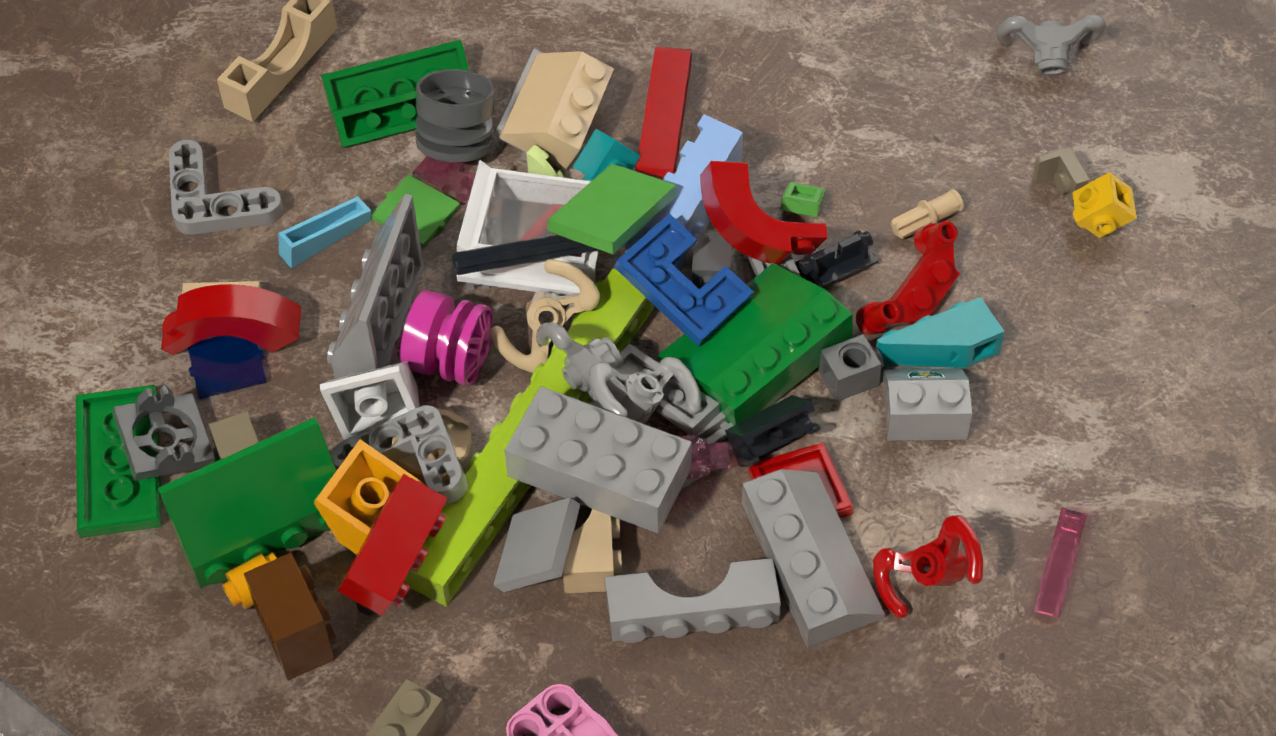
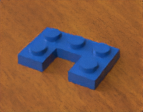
M669 213L617 259L614 268L699 347L752 297L754 291L727 266H724L703 287L698 289L674 266L676 262L695 246L697 238Z

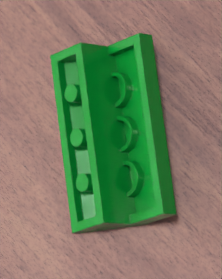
M457 39L320 74L342 148L416 129V118L418 117L416 85L420 78L441 70L459 69L469 71L462 40Z

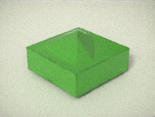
M789 182L781 200L780 210L817 217L824 202L826 189Z

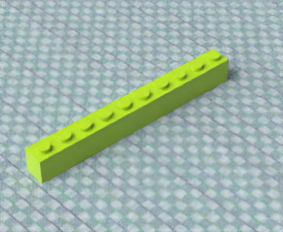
M613 268L605 280L600 279L595 285L600 292V300L596 308L590 311L575 313L567 333L573 341L583 346L595 338L601 340L607 337L614 343L620 353L631 343L653 311L654 305L621 273ZM555 344L545 364L540 363L534 370L531 383L525 392H520L515 396L510 407V413L505 420L495 424L482 452L478 451L472 456L467 467V473L465 474L468 482L465 495L454 503L444 505L441 513L447 515L435 538L428 535L423 547L429 551L417 572L410 569L404 580L410 584L409 588L446 607L531 486L508 477L504 450L540 386L585 403L590 402L588 391L584 392L579 388L573 389L565 380L562 369L565 367L564 359L567 355L558 349Z

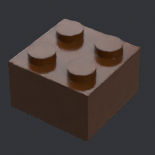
M289 553L243 573L256 613L288 681L335 660L331 644L337 642V639L330 624L332 621L322 598L318 599L314 591L315 584L306 565L298 567L292 553Z

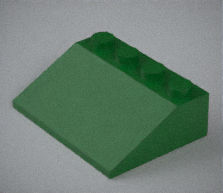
M771 264L746 284L754 291L752 297L699 347L683 334L658 354L660 361L666 357L681 360L690 370L698 384L699 390L719 403L720 412L726 416L728 424L732 422L736 425L770 407L819 366L822 349L853 338V314L825 289L776 264Z
M315 417L158 487L180 548L200 589L210 584H219L227 579L225 573L260 554L265 557L271 553L276 554L285 549H293L302 545L306 539L324 531H331L316 508L314 501L335 474L336 469Z

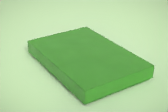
M611 164L547 220L548 231L614 254L676 197V185Z

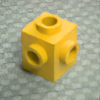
M1110 172L1072 192L1075 208L1073 210V217L1076 223L1082 229H1087L1098 238L1110 234L1137 219L1132 188Z

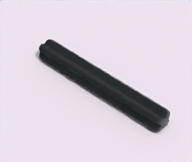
M555 234L454 252L452 254V265L456 275H463L598 251L599 249Z

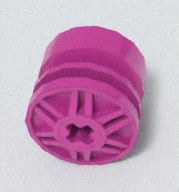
M430 290L422 291L415 299L404 326L400 351L401 363L407 361L412 372L427 376L435 374L439 368L441 378L445 381L450 382L455 379L460 385L471 386L478 378L490 348L491 329L493 328L494 320L492 309L483 304H478L474 307L473 303L468 300L461 301L455 308L454 299L451 296Z

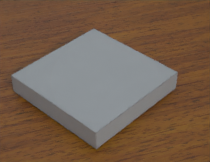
M569 497L513 514L493 586L502 592H507L561 577L580 504Z

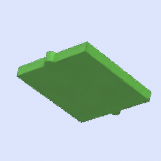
M408 174L392 192L386 193V199L371 214V219L383 225L404 194L413 195L420 244L424 248L439 231L446 229L445 224L461 206L458 201Z

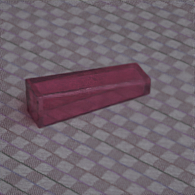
M1064 507L1061 508L1033 611L1059 618L1085 525L1086 513Z

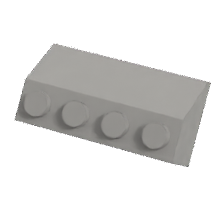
M780 469L742 483L743 508L766 558H773L777 583L807 648L885 618V613L818 472Z

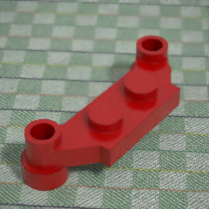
M952 222L930 223L915 232L914 244L918 252L922 254L921 258L890 300L871 302L858 309L856 324L861 332L866 335H875L886 330L888 327L913 325L922 317L931 315L960 274L955 269L954 241L957 239L958 232Z

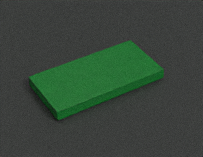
M155 385L76 395L77 532L80 538L162 527L161 495L158 487H161L160 476L134 481L113 417L115 406L136 403L137 397L145 389L150 388L152 395L158 394ZM148 416L143 417L136 423L133 437L148 434L152 428ZM159 432L152 435L153 442L158 446ZM150 448L142 449L147 455L156 458L157 453H154Z

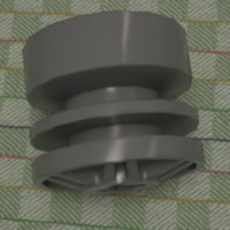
M459 69L436 71L420 78L416 85V109L418 114L416 118L417 149L430 158L446 162H468L488 154L493 146V121L491 117L494 112L495 90L493 83L485 76Z

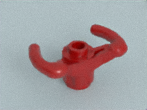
M960 515L949 516L943 521L938 538L928 544L921 545L919 548L907 553L894 551L891 548H883L874 556L873 574L878 593L884 604L897 618H905L909 610L892 586L890 580L891 570L911 573L916 581L924 586H951L953 582L962 581L966 573L970 583L978 584L983 579L984 561L981 545L974 529L964 517ZM960 540L963 543L966 555L959 549ZM902 561H910V564L902 563Z

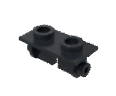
M858 230L853 233V236L835 245L826 247L813 254H804L803 259L794 263L802 278L823 288L877 264L878 260L868 248L873 245L870 233L868 231L862 233Z

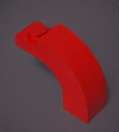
M710 161L700 174L701 194L706 213L717 232L739 252L762 262L780 264L791 252L796 255L813 253L827 239L826 223L784 222L766 214L757 205L752 196L748 162Z
M220 284L196 288L179 295L177 310L164 318L161 350L173 356L205 338L234 336L252 341L273 353L299 339L301 306L280 294L253 286Z

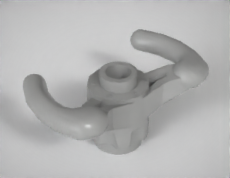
M1086 15L1081 20L1067 26H1061L1059 21H1045L1038 26L1023 16H1014L1002 21L996 30V34L1002 44L1009 46L1014 41L1011 33L1015 32L1034 50V65L1038 66V73L1042 75H1058L1065 73L1067 65L1071 63L1070 49L1079 41L1082 44H1089L1097 40L1104 33L1106 24L1103 18L1098 15Z
M551 322L543 323L537 329V343L545 346L552 340L555 346L567 355L564 359L565 367L562 369V374L567 383L573 389L579 388L584 392L588 391L592 405L604 409L595 397L591 387L589 370L593 365L600 362L608 363L614 369L622 364V357L617 347L607 337L601 340L595 338L583 346L573 341L562 326Z
M666 357L660 361L655 371L647 373L620 374L616 369L604 362L593 365L589 370L591 387L604 410L636 422L647 423L664 395L663 388L672 377L676 378L684 389L687 411L691 414H697L701 410V393L698 384L690 370L677 358Z

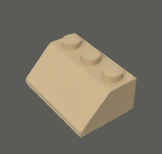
M582 51L537 53L499 138L525 152H528L534 145L539 146L549 155L546 161L565 172L581 149L614 68Z

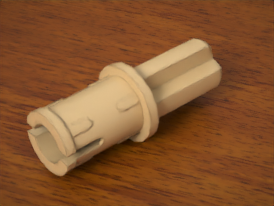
M954 189L928 202L921 200L916 208L892 219L890 223L895 236L904 239L914 234L923 226L930 223L937 224V222L961 212L964 209L963 200Z

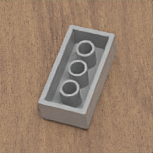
M541 386L504 450L508 477L563 498L571 497L581 505L658 534L692 468L691 441Z

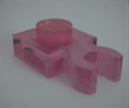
M426 156L412 172L414 178L445 195L451 190L455 192V196L460 202L468 204L470 191L464 188L473 186L476 174L465 172L464 163L440 161Z

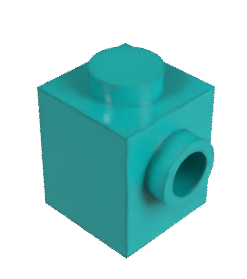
M595 129L573 168L585 175L582 180L592 181L611 164L632 170L640 155L614 138Z

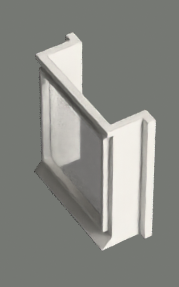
M479 160L457 242V252L555 235L548 231L547 220L591 181L490 168ZM600 250L553 258L581 269L596 285V264ZM547 260L457 275V281L533 292L542 290L547 293L555 292L562 296L580 293L579 287L572 281L559 275L547 273L544 269V264Z

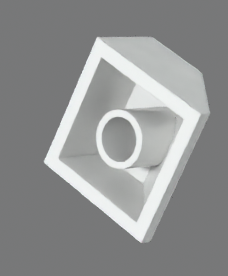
M407 361L332 379L320 384V391L344 440L420 407L418 386Z

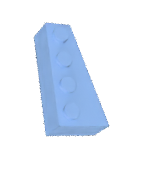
M705 114L702 116L697 124L698 129H700V135L695 143L687 140L680 151L682 158L676 173L667 172L663 181L676 185V197L625 243V252L669 213L693 236L694 233L706 232V226L709 224L710 219L702 200L700 174L710 161L742 162V131ZM687 253L674 264L678 270L684 264Z

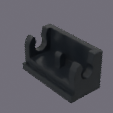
M791 395L726 429L725 433L740 467H752L759 463V458L806 433L812 435L818 432L820 426L817 423H812L807 415L815 411L812 400Z

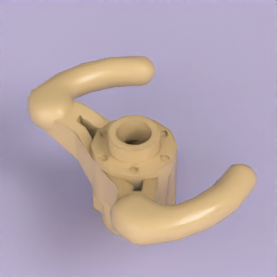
M549 259L545 262L544 269L547 273L559 275L572 281L579 287L580 293L559 296L555 292L547 293L541 290L534 294L530 302H527V322L532 329L531 354L525 355L518 351L508 340L503 328L500 326H494L491 329V338L497 350L507 361L519 369L533 373L540 363L545 364L549 358V344L541 346L536 341L537 329L543 323L551 322L563 327L565 322L574 313L590 311L598 305L600 292L592 279L581 269L567 262ZM543 311L553 313V316L547 318V316H545V319L539 318L540 313Z

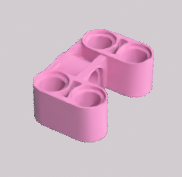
M563 684L552 685L546 688L514 714L506 727L507 736H522L524 734L535 736H618L610 724L600 714L594 712L574 689ZM557 707H564L570 710L568 713L560 716L550 713Z

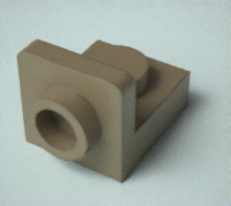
M1071 146L1057 151L1045 152L1036 158L1033 180L1036 185L1054 180L1058 192L1065 194L1071 207H1073L1072 192L1088 184L1090 179Z

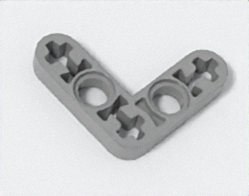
M182 140L171 147L169 151L171 208L176 228L181 233L194 235L275 223L282 216L283 206L280 195L275 189L270 187L207 194L206 165L201 146L193 140ZM185 156H190L191 168L184 167L183 161ZM186 182L198 183L197 188L193 191L183 192L179 190L180 186ZM269 203L268 208L262 209V204ZM244 205H248L249 212H245ZM225 206H235L238 208L230 216L218 214L219 210ZM206 210L211 211V217H207L208 215ZM193 213V218L187 219L188 214Z
M424 405L350 437L339 443L331 455L332 461L338 469L360 439L392 462L416 453L428 488L448 498L445 504L454 503L461 499L468 488L466 476L446 423L437 408ZM429 423V426L424 429L423 425ZM409 431L411 436L407 437L405 432ZM388 437H398L397 442L393 446L380 448L381 443ZM438 448L446 449L442 457L436 460L427 459L433 450ZM445 472H447L450 477V484L447 486H444L443 479L440 475Z

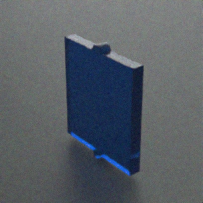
M216 336L200 340L188 347L191 367H189L188 371L190 376L195 379L199 399L267 383L262 360L265 358L264 352L252 341L234 336Z

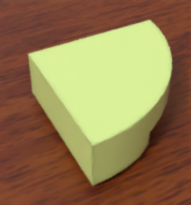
M534 145L526 152L528 173L563 177L560 170L556 173L546 161L549 155L539 146Z

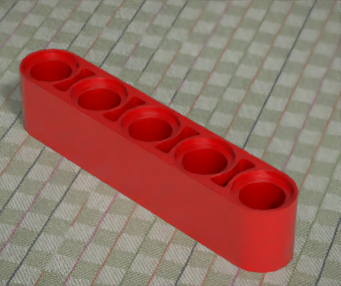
M655 47L638 152L640 158L637 161L636 172L663 180L667 172L675 174L677 171L691 74L692 49Z

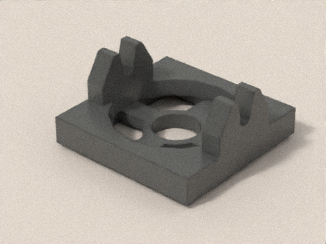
M165 385L160 388L158 394L152 395L151 389L147 388L137 397L136 403L114 407L113 417L134 481L196 470L214 463L215 457L192 393L174 396L173 392ZM172 413L178 415L190 427L175 429L171 425L165 424L162 414ZM148 416L152 425L148 434L133 437L136 423L143 417ZM157 432H167L173 436L175 442L171 446L161 447L153 442L152 435ZM194 440L192 448L184 443L181 444L179 450L175 453L180 442ZM150 448L154 453H157L156 458L147 455L142 449Z

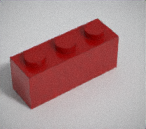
M403 474L391 491L337 591L381 616L391 604L398 607L410 587V584L404 581L410 569L417 572L429 551L423 547L428 535L435 538L447 515L441 513V510L448 498Z

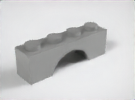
M773 558L732 562L723 582L713 591L698 597L687 598L671 595L660 589L647 572L605 577L612 642L636 643L645 638L657 636L679 638L687 633L700 631L721 633L729 628L743 626L758 629L767 627L771 623L779 622L781 602Z

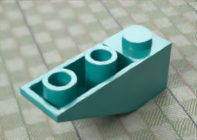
M978 297L969 302H959L949 310L935 316L928 315L922 317L915 324L901 330H890L877 339L876 347L881 353L884 366L967 368L1000 354L1005 331L983 299Z

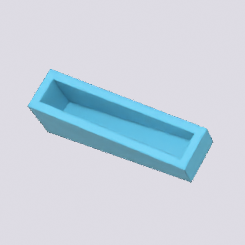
M357 196L278 233L279 255L292 269L370 222L371 210Z

